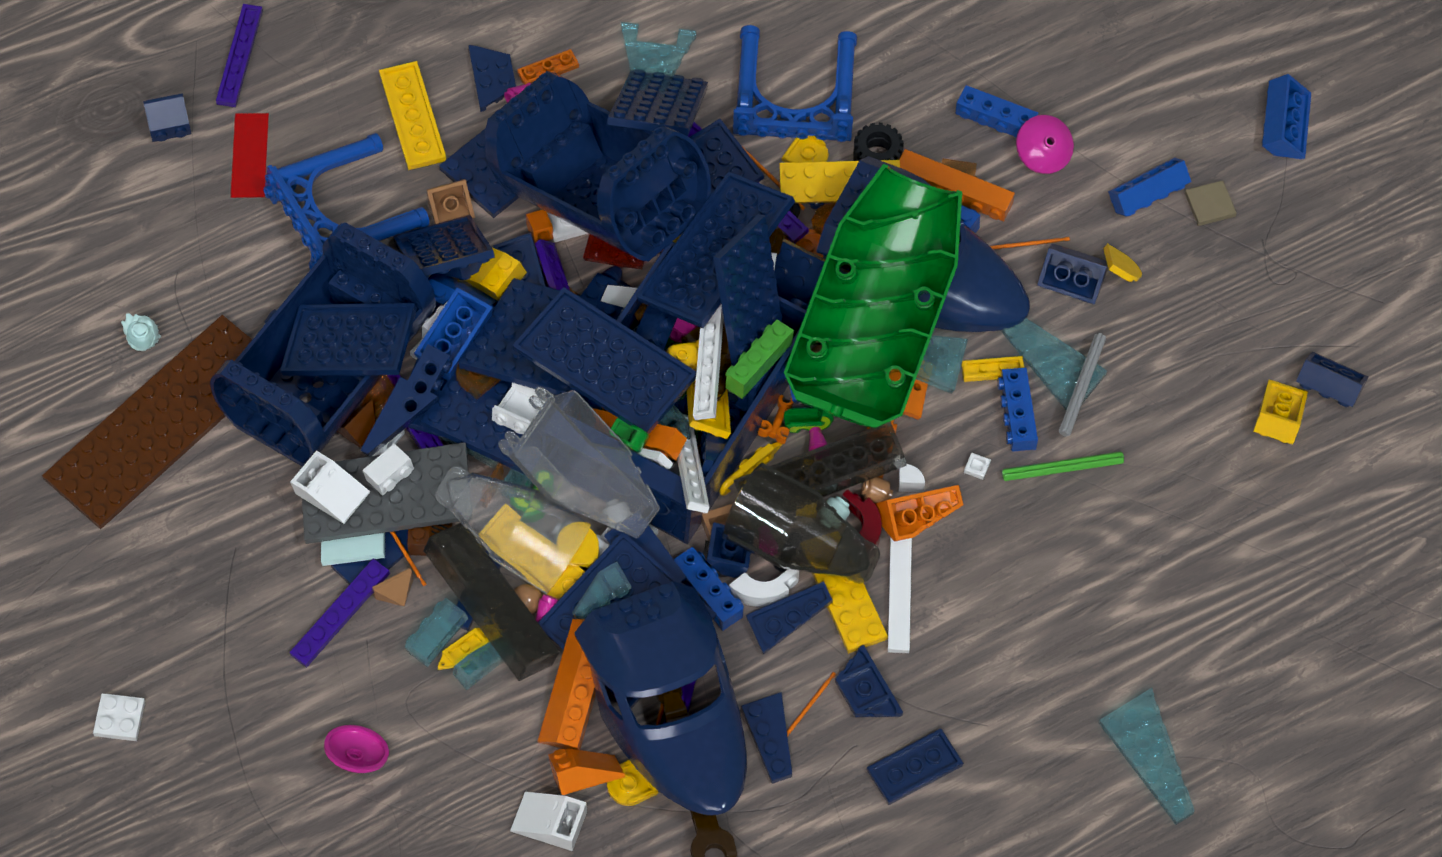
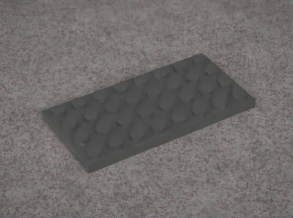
M466 443L404 451L411 459L414 469L408 477L400 480L391 491H387L384 495H381L366 480L363 469L380 455L336 461V464L367 488L370 493L345 524L302 498L305 543L310 544L473 520Z

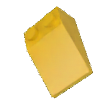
M492 248L495 258L482 263L479 272L471 275L470 279L464 281L499 301L514 278L521 280L527 272L520 261L505 252Z
M1269 379L1253 432L1259 433L1261 436L1277 439L1283 443L1293 444L1301 425L1308 392Z

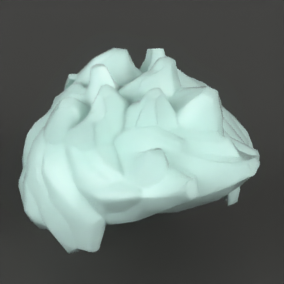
M127 313L126 320L121 321L128 344L135 350L146 351L151 349L159 341L158 338L161 337L158 333V326L148 316H139L137 314L132 316L130 313Z

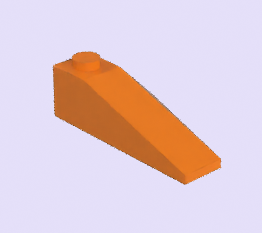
M959 485L889 499L875 504L881 516L882 527L895 542L917 536L923 530L931 527L940 519L963 506Z

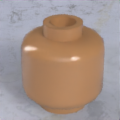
M872 476L869 479H865L861 488V495H863L864 501L869 497L874 503L891 499L893 490L890 489L889 481Z

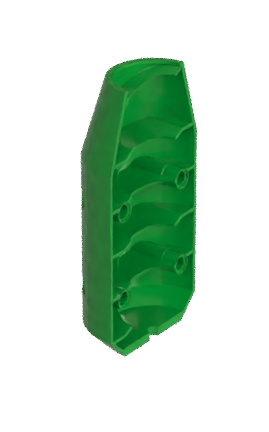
M886 164L881 166L837 227L784 370L786 379L797 401L829 415L874 429L903 415L958 266L962 191H948L906 177L894 171ZM848 265L851 266V271L848 274H842L840 268ZM923 294L930 295V299L927 302H921L918 298ZM814 343H821L822 349L815 353L811 351V346ZM894 372H900L901 378L898 381H892L889 378L890 375Z

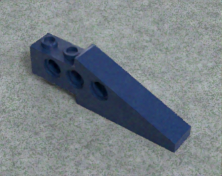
M427 344L409 379L399 378L361 448L364 454L369 457L373 456L439 401L438 396L433 393L434 391L438 392L443 382L441 380L444 373H448L452 367L453 362H451L452 358L450 355ZM430 366L437 367V371L433 375L427 374V369ZM419 385H427V390L424 393H417ZM412 402L417 403L415 411H407L408 404Z
M728 392L731 434L728 439L701 431L700 462L703 477H706L742 420V416H740L741 410L734 407L739 398L733 393Z

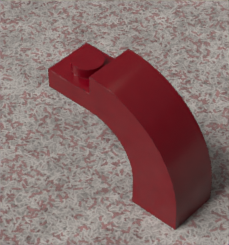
M847 489L842 494V499L850 505L848 509L858 518L862 525L858 535L849 542L848 550L852 556L864 565L878 548L882 528L881 516L877 506L869 497L862 502L858 494L852 493Z

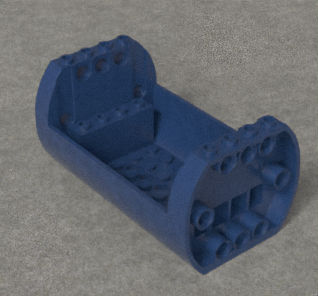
M546 71L487 120L485 153L494 177L510 193L637 259L649 262L686 230L711 196L710 172L701 149L691 138L669 127L661 126L652 132L649 130L607 125L610 111L589 102L583 90L574 82L553 72Z
M346 222L338 225L323 244L322 257L235 361L226 360L210 380L211 391L216 403L237 429L300 466H304L316 451L321 453L383 375L283 376L280 370L299 305L415 303L417 311L408 343L436 309V299L432 286L425 274L412 259ZM316 382L324 383L320 388L313 387ZM304 397L312 398L308 403L301 400Z

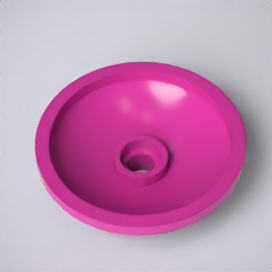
M1038 115L1027 120L1019 129L1016 138V149L1021 161L1030 170L1040 174H1052L1063 169L1069 163L1074 150V142L1070 130L1061 120L1050 115ZM1047 139L1052 141V145L1047 143Z
M339 726L331 730L324 741V751L327 757L339 768L353 773L376 771L385 765L389 756V748L386 741L378 733L362 726Z

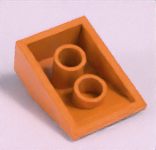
M570 748L558 749L548 754L553 777L561 795L625 777L615 755Z

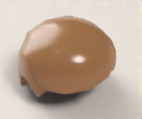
M519 585L509 597V606L513 613L523 614L527 617L537 613L539 598H542V593L533 585Z

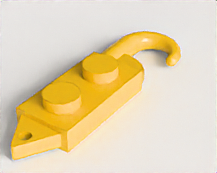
M778 442L768 443L765 447L758 448L750 459L743 460L739 465V469L721 485L720 495H727L731 491L728 488L736 481L744 483L769 463L782 444Z
M496 614L487 616L485 618L486 621L497 620L499 622L497 629L490 633L484 628H474L444 649L438 664V670L449 668L456 670L486 649L490 643L505 632L507 625L504 618Z

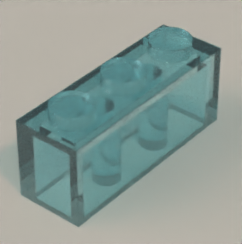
M447 598L438 602L430 617H426L421 622L419 630L415 634H411L406 640L404 647L407 652L428 667L468 620L466 613Z

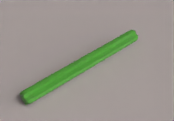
M1120 451L1006 468L1002 470V477L1004 481L1117 465L1124 463V455Z

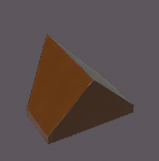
M372 399L354 410L337 431V433L359 448H362L376 422Z

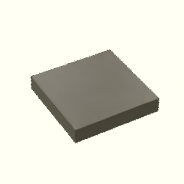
M1223 181L1185 190L1186 198L1198 226L1236 217V210Z

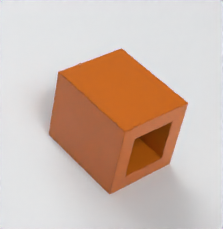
M545 210L526 214L527 229L533 235L535 243L540 239L545 241L553 239V226Z

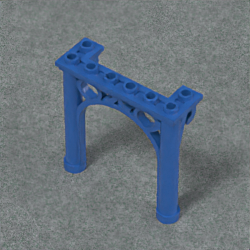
M752 25L743 26L740 31L742 44L737 107L734 109L733 134L741 136L758 135L760 137L774 136L779 138L797 137L800 139H806L809 135L816 136V139L823 141H851L853 116H851L852 86L857 35L850 31L838 34L836 85L832 95L815 107L787 109L769 102L759 92L756 85V69L760 30ZM753 95H754L755 99H756V100L758 101V103H759V104L756 105L754 108H752V107H753ZM836 101L834 113L831 109H829V107L832 106ZM766 109L773 114L771 118H760L757 116L758 112ZM823 113L829 116L830 120L819 122L814 117ZM778 115L781 116L780 119H784L785 121L777 120ZM806 117H809V122H801L806 120Z
M377 133L368 135L366 139L278 169L276 166H267L266 182L263 188L264 194L267 198H270L273 205L277 204V201L282 203L284 213L291 218L295 231L300 233L304 246H307L310 250V270L322 257L323 244L327 240L317 230L326 228L333 232L338 224L324 216L316 206L312 195V186L318 176L325 171L382 152L383 144ZM297 185L306 189L302 194L294 192ZM304 201L305 206L301 208L298 202ZM420 207L357 229L381 241L418 227L429 226V217L426 210ZM308 219H311V220H313V221L315 222V224L313 225V227H312V225L310 224V222H309Z

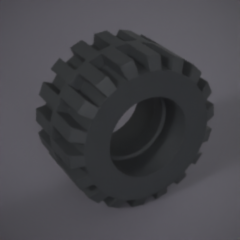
M879 122V125H875V123H870L869 127L865 125L863 130H859L857 136H855L853 160L860 161L867 156L878 160H899L904 147L902 135L900 133L897 134L898 130L896 128L891 129L889 124L885 126ZM875 146H879L885 148L887 151L884 153H875L869 149Z

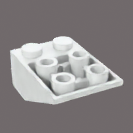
M318 451L311 456L290 481L296 495L345 524L370 493L367 488L338 464Z
M525 792L510 832L573 851L587 814V802L562 795Z

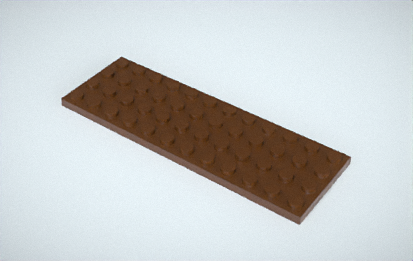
M221 315L42 475L43 479L98 528L102 529L226 417L214 399L210 380L226 360L235 361L252 339L224 315Z

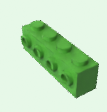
M776 320L772 325L769 324L765 328L763 335L753 341L748 352L741 354L738 363L735 366L729 367L725 374L727 377L725 388L743 399L792 345L794 330L779 320Z

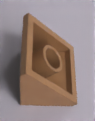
M465 179L426 190L428 206L435 224L468 215L475 218Z

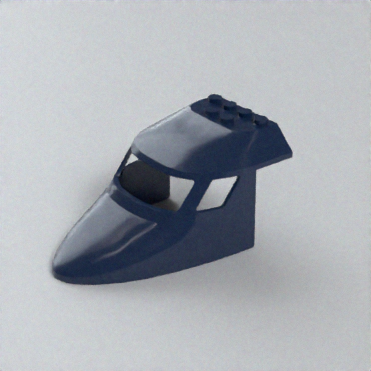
M870 156L861 159L824 224L817 253L827 256L840 221L883 164L913 180L927 185L930 184L907 170ZM961 220L958 266L935 328L962 332L1000 331L1020 324L1027 318L1030 311L1029 297L1021 281L1008 264ZM923 294L918 299L921 302H927L930 299V295Z
M671 581L591 611L574 633L590 664L601 718L620 749L646 780L673 802L690 811L704 815H719L729 811L738 802L744 790L747 773V750L740 711L722 648L711 616L696 589ZM715 665L721 695L710 706L688 717L661 725H640L637 722L627 697L645 698L666 693L692 683L704 676ZM604 684L614 692L622 715L611 705Z

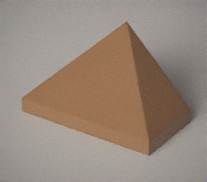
M409 568L373 586L375 599L405 606L413 582L411 569Z

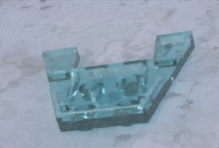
M621 22V31L631 72H634L635 69H641L645 71V74L653 75L654 72H661L666 77H672L680 66L682 58L689 51L691 43L696 39L697 31L679 29L676 46L637 41L639 24Z

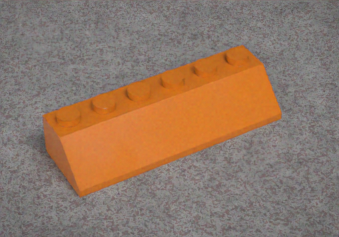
M572 619L539 734V743L562 749H581L596 696L590 664L574 633L585 619Z

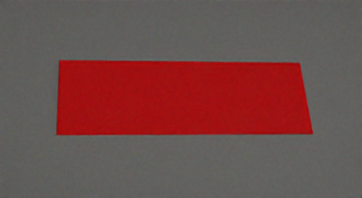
M235 113L231 198L265 197L263 188L265 187L269 113Z

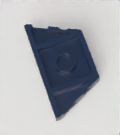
M468 45L480 112H483L488 105L503 100L504 93L508 88L516 87L510 54Z
M860 646L856 655L849 660L845 669L835 678V683L854 716H903L901 707L865 646Z

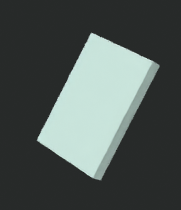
M385 533L321 542L322 566L385 558Z

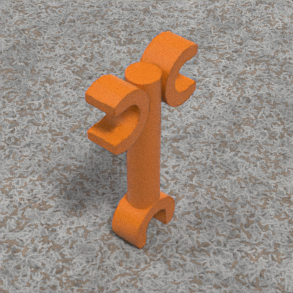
M784 395L779 396L777 402L779 409L773 424L767 420H762V428H759L757 434L760 437L769 436L776 439L780 444H785L787 439L785 436H788L790 431L787 427H780L784 419V412L792 408L794 403L792 398L789 403L783 402Z

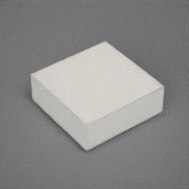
M971 453L964 473L983 480L991 459Z

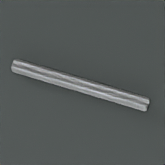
M1102 333L1094 335L1061 423L1059 434L1064 437L1071 435L1106 341V336Z

